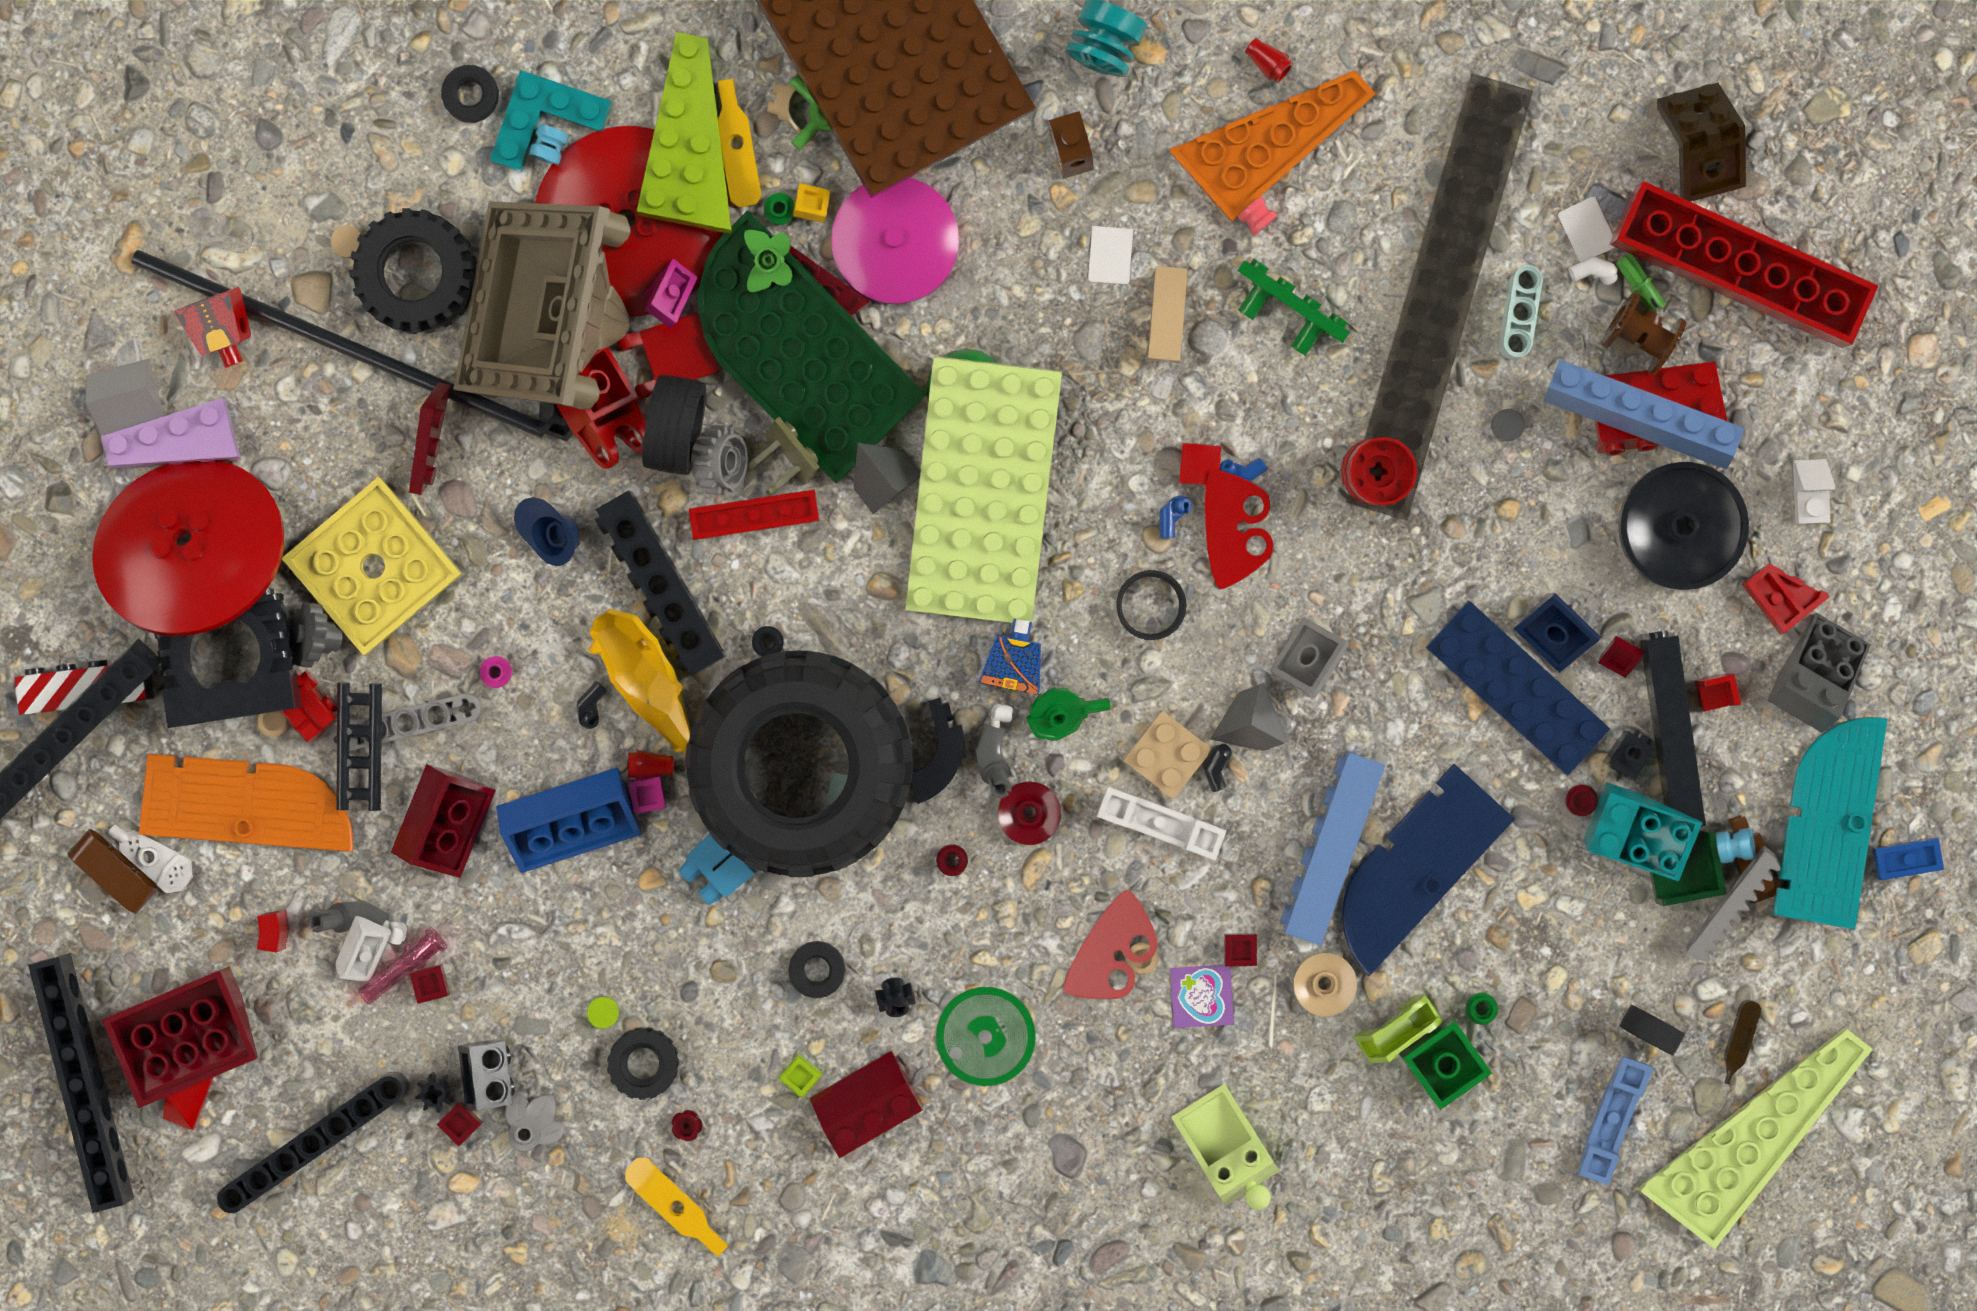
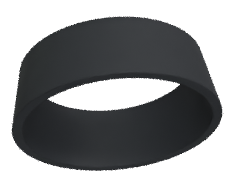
M1157 570L1141 571L1128 578L1122 585L1116 602L1117 614L1124 628L1132 635L1144 640H1159L1171 635L1181 625L1187 608L1185 593L1181 585L1169 574ZM1144 577H1157L1169 583L1175 590L1179 601V610L1175 621L1166 630L1155 634H1146L1135 630L1128 624L1122 612V599L1125 591L1133 582Z

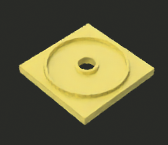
M380 476L282 557V560L319 604L322 605L324 610L363 656H367L463 575ZM371 555H379L385 562V570L378 578L367 576L363 569L365 559Z

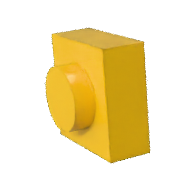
M799 183L793 216L824 223L827 215L830 190Z

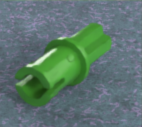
M1626 254L1616 262V266L1631 286L1630 292L1641 294L1639 299L1646 310L1657 311L1651 299L1654 300L1660 309L1667 304L1651 282L1652 276L1646 275L1633 254Z

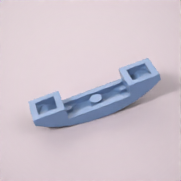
M1625 1056L1621 1057L1596 1111L1582 1154L1578 1175L1609 1186L1620 1158L1618 1151L1639 1096L1643 1097L1654 1069L1653 1066Z

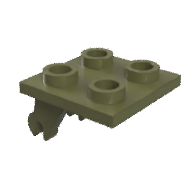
M778 417L765 435L772 444L747 464V470L751 472L780 449L794 466L767 489L766 493L768 496L775 494L796 476L806 485L820 468L817 464L818 458L809 447L804 448L797 439L798 433L789 422L786 421L784 423Z

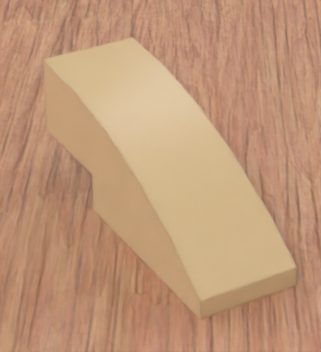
M1155 267L1147 360L1180 362L1187 269Z

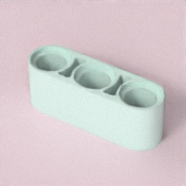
M1525 265L1517 269L1510 276L1499 350L1509 360H1517L1527 355L1533 345L1543 277L1540 270L1532 265ZM1521 273L1531 276L1533 280L1531 289H1524L1520 286L1518 278ZM1515 305H1522L1527 309L1528 317L1525 321L1515 318L1513 314ZM1511 336L1521 339L1523 343L1521 352L1516 353L1509 348L1508 341Z

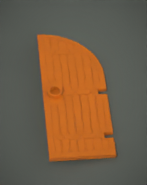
M151 753L147 755L139 835L353 852V831L347 811L336 810V793L319 777L304 769L284 764L257 762L256 772L253 774L247 773L248 761L184 756L183 768L175 767V755Z

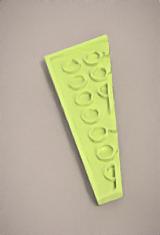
M1843 1028L1645 1181L1638 1190L1715 1250L1873 1049L1848 1029Z

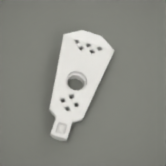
M114 825L109 830L108 835L119 842V851L152 879L165 893L183 891L193 878L190 858L145 835H139V832L136 830L126 832L117 825ZM146 851L153 852V862L148 863L144 860V853Z

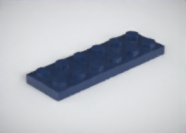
M1469 600L1465 602L1425 647L1566 776L1577 767L1610 730L1601 719Z

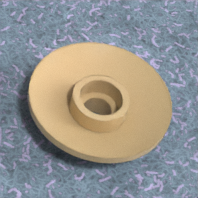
M1317 953L1305 959L1296 970L1293 981L1294 993L1298 1002L1308 1012L1323 1017L1334 1016L1346 1010L1353 1002L1357 992V977L1352 966L1344 958L1333 953ZM1324 977L1330 980L1329 987L1321 989L1318 985L1319 980Z

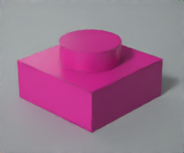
M661 776L629 782L634 814L667 808Z

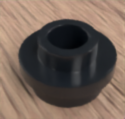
M772 626L759 628L752 637V647L761 657L781 652L784 645L782 633ZM765 636H771L774 639V644L771 648L763 646L762 640Z

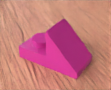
M671 259L644 292L643 298L648 301L644 309L667 327H672L677 323L698 277L676 260Z

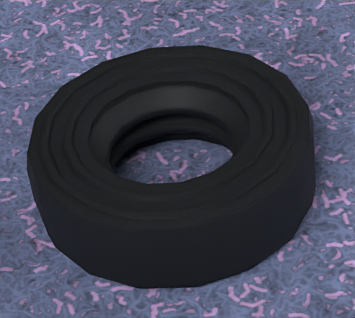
M463 65L454 68L445 77L441 88V99L445 109L454 118L462 122L476 123L485 120L494 112L499 102V89L495 79L487 70L477 65ZM467 82L477 83L482 90L480 101L473 106L462 104L458 97L460 87Z
M821 941L807 942L799 947L791 957L788 967L789 978L794 988L804 996L815 999L827 997L837 991L844 980L846 971L844 959L838 949L829 943ZM816 957L822 958L829 965V975L820 982L811 981L805 974V964L808 960Z

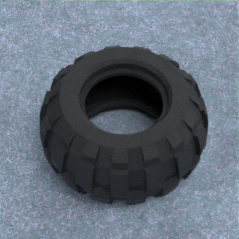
M801 650L783 651L762 656L737 668L726 676L708 698L705 699L694 719L695 722L690 733L685 755L688 791L692 804L712 838L724 850L726 849L742 860L744 864L754 869L789 877H813L843 869L857 862L877 847L891 831L904 808L913 772L912 749L906 723L884 687L864 670L845 659L821 652ZM803 713L825 721L841 737L848 754V776L841 794L825 810L807 817H786L767 809L753 795L745 776V754L752 737L766 722L784 714Z

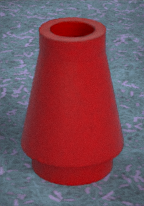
M1258 38L1253 39L1245 50V53L1253 60L1269 81L1274 80L1276 83H1279L1293 66V62L1289 60L1288 54L1262 42Z
M636 749V752H628V778H636V781L663 775H673V756Z

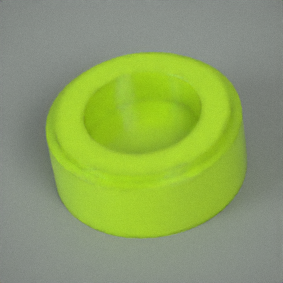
M609 996L595 998L587 1008L589 1022L600 1029L611 1027L620 1015L618 1003Z

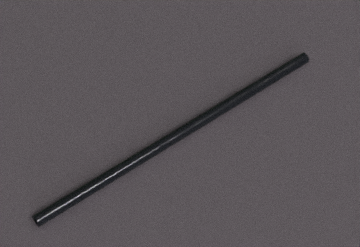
M136 250L132 257L131 263L208 297L230 290L228 287L141 250ZM242 294L246 313L431 392L438 382L451 385L448 399L539 438L544 436V433L538 432L539 420L481 395L453 390V383Z

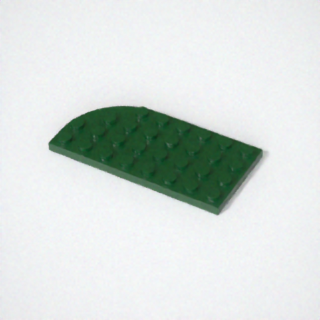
M747 210L731 226L732 234L724 233L717 241L704 264L697 297L698 314H700L705 334L704 338L722 367L773 420L780 417L784 423L787 421L795 428L798 433L797 439L804 448L809 447L818 458L817 464L837 484L856 466L857 444L877 445L927 393L790 252L784 256V262L790 267L793 275L792 281L788 285L781 286L772 282L771 286L765 290L758 292H749L747 290V281L751 270L755 266V257L746 245L744 233L746 230H756L767 233L770 239L774 236L750 210Z

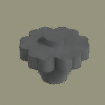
M303 602L301 609L297 608L290 623L291 632L289 638L290 650L293 652V665L312 668L314 661L318 662L322 653L336 652L342 644V630L339 626H335L333 622H327L326 614H322V605Z

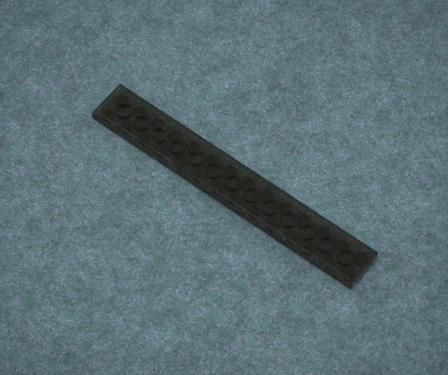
M1471 73L1363 438L1364 440L1387 437L1399 440L1407 446L1416 459L1417 477L1415 485L1405 498L1394 504L1369 505L1358 502L1348 493L1345 500L1346 504L1400 520H1408L1533 93L1532 90ZM1376 465L1373 468H1369V474L1374 475L1375 478L1382 473V469L1376 468Z

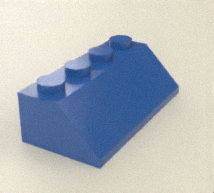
M618 767L496 806L500 835L521 873L642 835L637 816L634 814L628 788Z

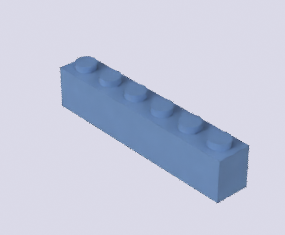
M1559 360L1544 398V402L1726 470L1734 458L1745 429L1563 360Z
M1347 751L1344 757L1338 756L1333 769V774L1337 775L1334 786L1327 787L1322 804L1326 805L1322 817L1317 816L1312 828V834L1316 835L1312 847L1306 846L1301 859V864L1305 865L1301 877H1295L1290 894L1294 895L1290 907H1284L1279 923L1284 925L1282 929L1284 933L1319 946L1322 945L1385 768L1384 764Z

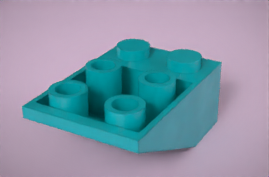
M1606 782L1583 840L1589 852L1679 881L1702 822L1635 791Z

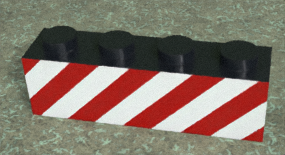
M107 660L88 662V668L76 669V664L56 666L57 672L45 673L44 667L25 669V676L14 677L19 715L65 710L109 667ZM152 674L122 703L154 699Z

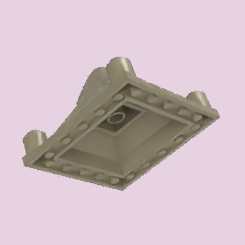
M489 201L453 390L490 398L506 397L561 404L582 410L590 409L599 398V388L595 379L578 375V372L583 371L597 350H602L620 341L630 327L627 309L614 287L610 286L605 253L601 251L603 244L620 247L628 239L630 226L627 218L610 212V209L601 206Z

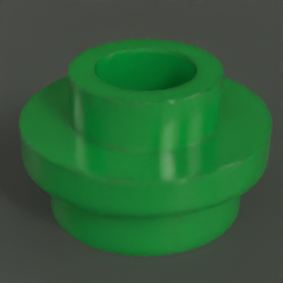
M774 193L764 203V214L775 225L787 224L794 217L795 203L785 193ZM777 203L785 205V211L782 214H776L773 210Z
M1483 992L1472 995L1465 1007L1468 1018L1479 1025L1492 1022L1498 1013L1496 1000L1491 995ZM1479 1003H1485L1487 1006L1483 1014L1476 1012V1006Z

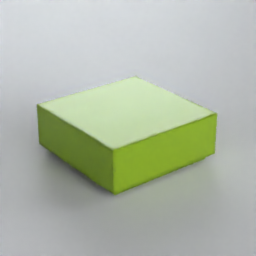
M798 1053L778 1079L802 1099L823 1073Z

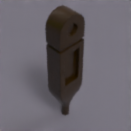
M1744 1000L1740 1004L1736 1015L1737 1018H1735L1726 1046L1724 1061L1727 1075L1724 1083L1730 1085L1732 1076L1747 1060L1757 1023L1759 1022L1761 1007L1753 1000Z

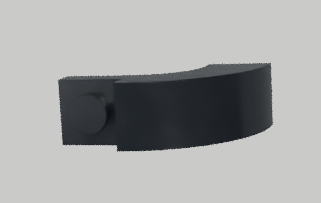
M941 697L928 701L938 735L937 751L927 765L912 772L911 783L917 804L933 798L952 781L963 757L964 731L962 724L949 727L948 722L954 720L949 702L943 703Z

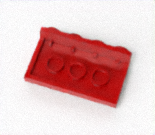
M1715 361L1661 368L1655 375H1650L1647 373V370L1604 375L1727 421ZM1594 420L1598 438L1596 445L1598 453L1615 456L1624 453L1625 450L1638 449L1640 452H1646L1661 446Z

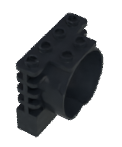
M268 588L251 608L236 618L253 631L260 648V661L256 673L248 682L243 684L233 680H224L214 688H204L196 678L190 660V648L194 635L166 636L154 634L155 639L158 641V658L161 660L162 670H160V673L164 679L165 689L162 690L168 728L302 708L297 670L293 669V652L290 650V633L287 630V614L284 611L283 605L284 594H275L274 588Z

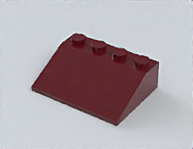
M230 966L102 1019L138 1108L258 1059L243 997Z

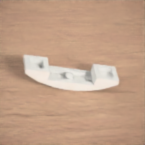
M1109 786L1106 788L1096 815L1099 818L1142 832L1213 860L1217 858L1227 831Z

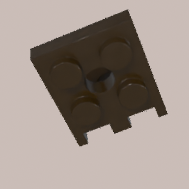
M1719 82L1658 98L1657 110L1679 145L1681 198L1691 202L1746 187L1745 124ZM1719 162L1716 168L1706 170L1710 164Z

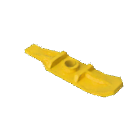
M733 78L718 81L722 110L718 118L730 201L739 208L756 205L762 196L749 119L738 106ZM734 138H740L743 141L740 149H733L731 147V141Z
M636 1158L625 1170V1181L681 1235L699 1239L717 1257L729 1246L708 1225L704 1210L671 1181L649 1158ZM675 1201L681 1202L684 1207L683 1211L679 1213L674 1212L671 1207L672 1203Z

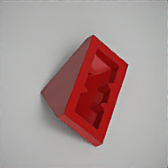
M214 1077L165 1097L163 1119L194 1130Z

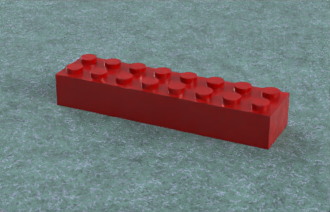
M1645 181L1635 186L1609 244L1840 348L1853 345L1879 287L1872 282Z

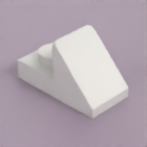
M1794 460L1795 524L1831 523L1829 491L1835 490V483L1827 460Z

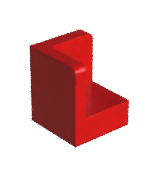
M1724 673L1694 680L1701 711L1705 712L1727 706L1741 705L1735 674Z

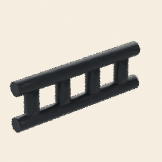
M338 682L336 810H349V800L368 801V811H381L382 683H370L369 693H350L349 682ZM350 705L369 706V725L350 724ZM350 737H369V756H349ZM349 769H369L368 788H349Z

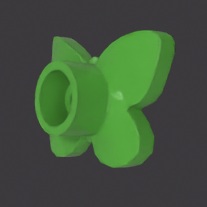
M746 230L744 239L755 257V266L749 274L747 290L749 292L765 290L771 286L772 282L781 286L788 285L792 281L793 276L790 267L784 262V256L789 252L791 245L789 236L785 233H778L770 239L769 235L765 232Z

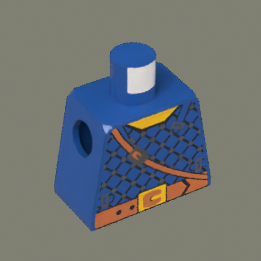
M1013 618L1010 637L996 636L979 683L1039 695L1041 643L1029 641L1032 622Z

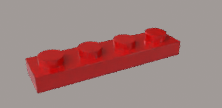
M815 489L689 508L693 540L820 521Z

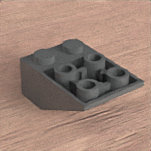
M1815 613L1777 676L1767 701L1823 733L1841 718L1871 644L1822 615Z

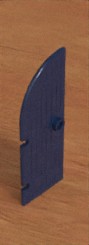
M1455 764L1436 782L1444 792L1437 798L1429 790L1386 836L1394 846L1387 851L1379 844L1359 865L1348 884L1342 908L1343 931L1352 956L1368 976L1377 969L1515 820L1512 815Z

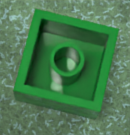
M1450 1016L1442 1021L1432 1032L1423 1035L1399 1053L1439 1110H1442L1493 1074L1459 1025Z

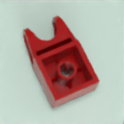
M609 347L597 350L583 371L578 372V375L591 377L597 382L599 388L597 402L588 410L556 404L575 437L600 467L610 469L619 462L615 437L620 438L635 452L641 453L646 422L636 402L639 397ZM634 430L639 433L642 444L638 441ZM602 447L608 454L609 460L603 455Z

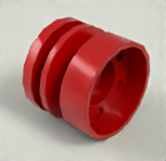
M1387 437L1361 440L1351 446L1343 457L1340 468L1342 484L1348 494L1358 502L1369 505L1397 503L1405 498L1415 485L1417 477L1416 459L1410 449L1399 440ZM1375 465L1376 468L1382 470L1381 475H1376V477L1369 474V468H1373Z

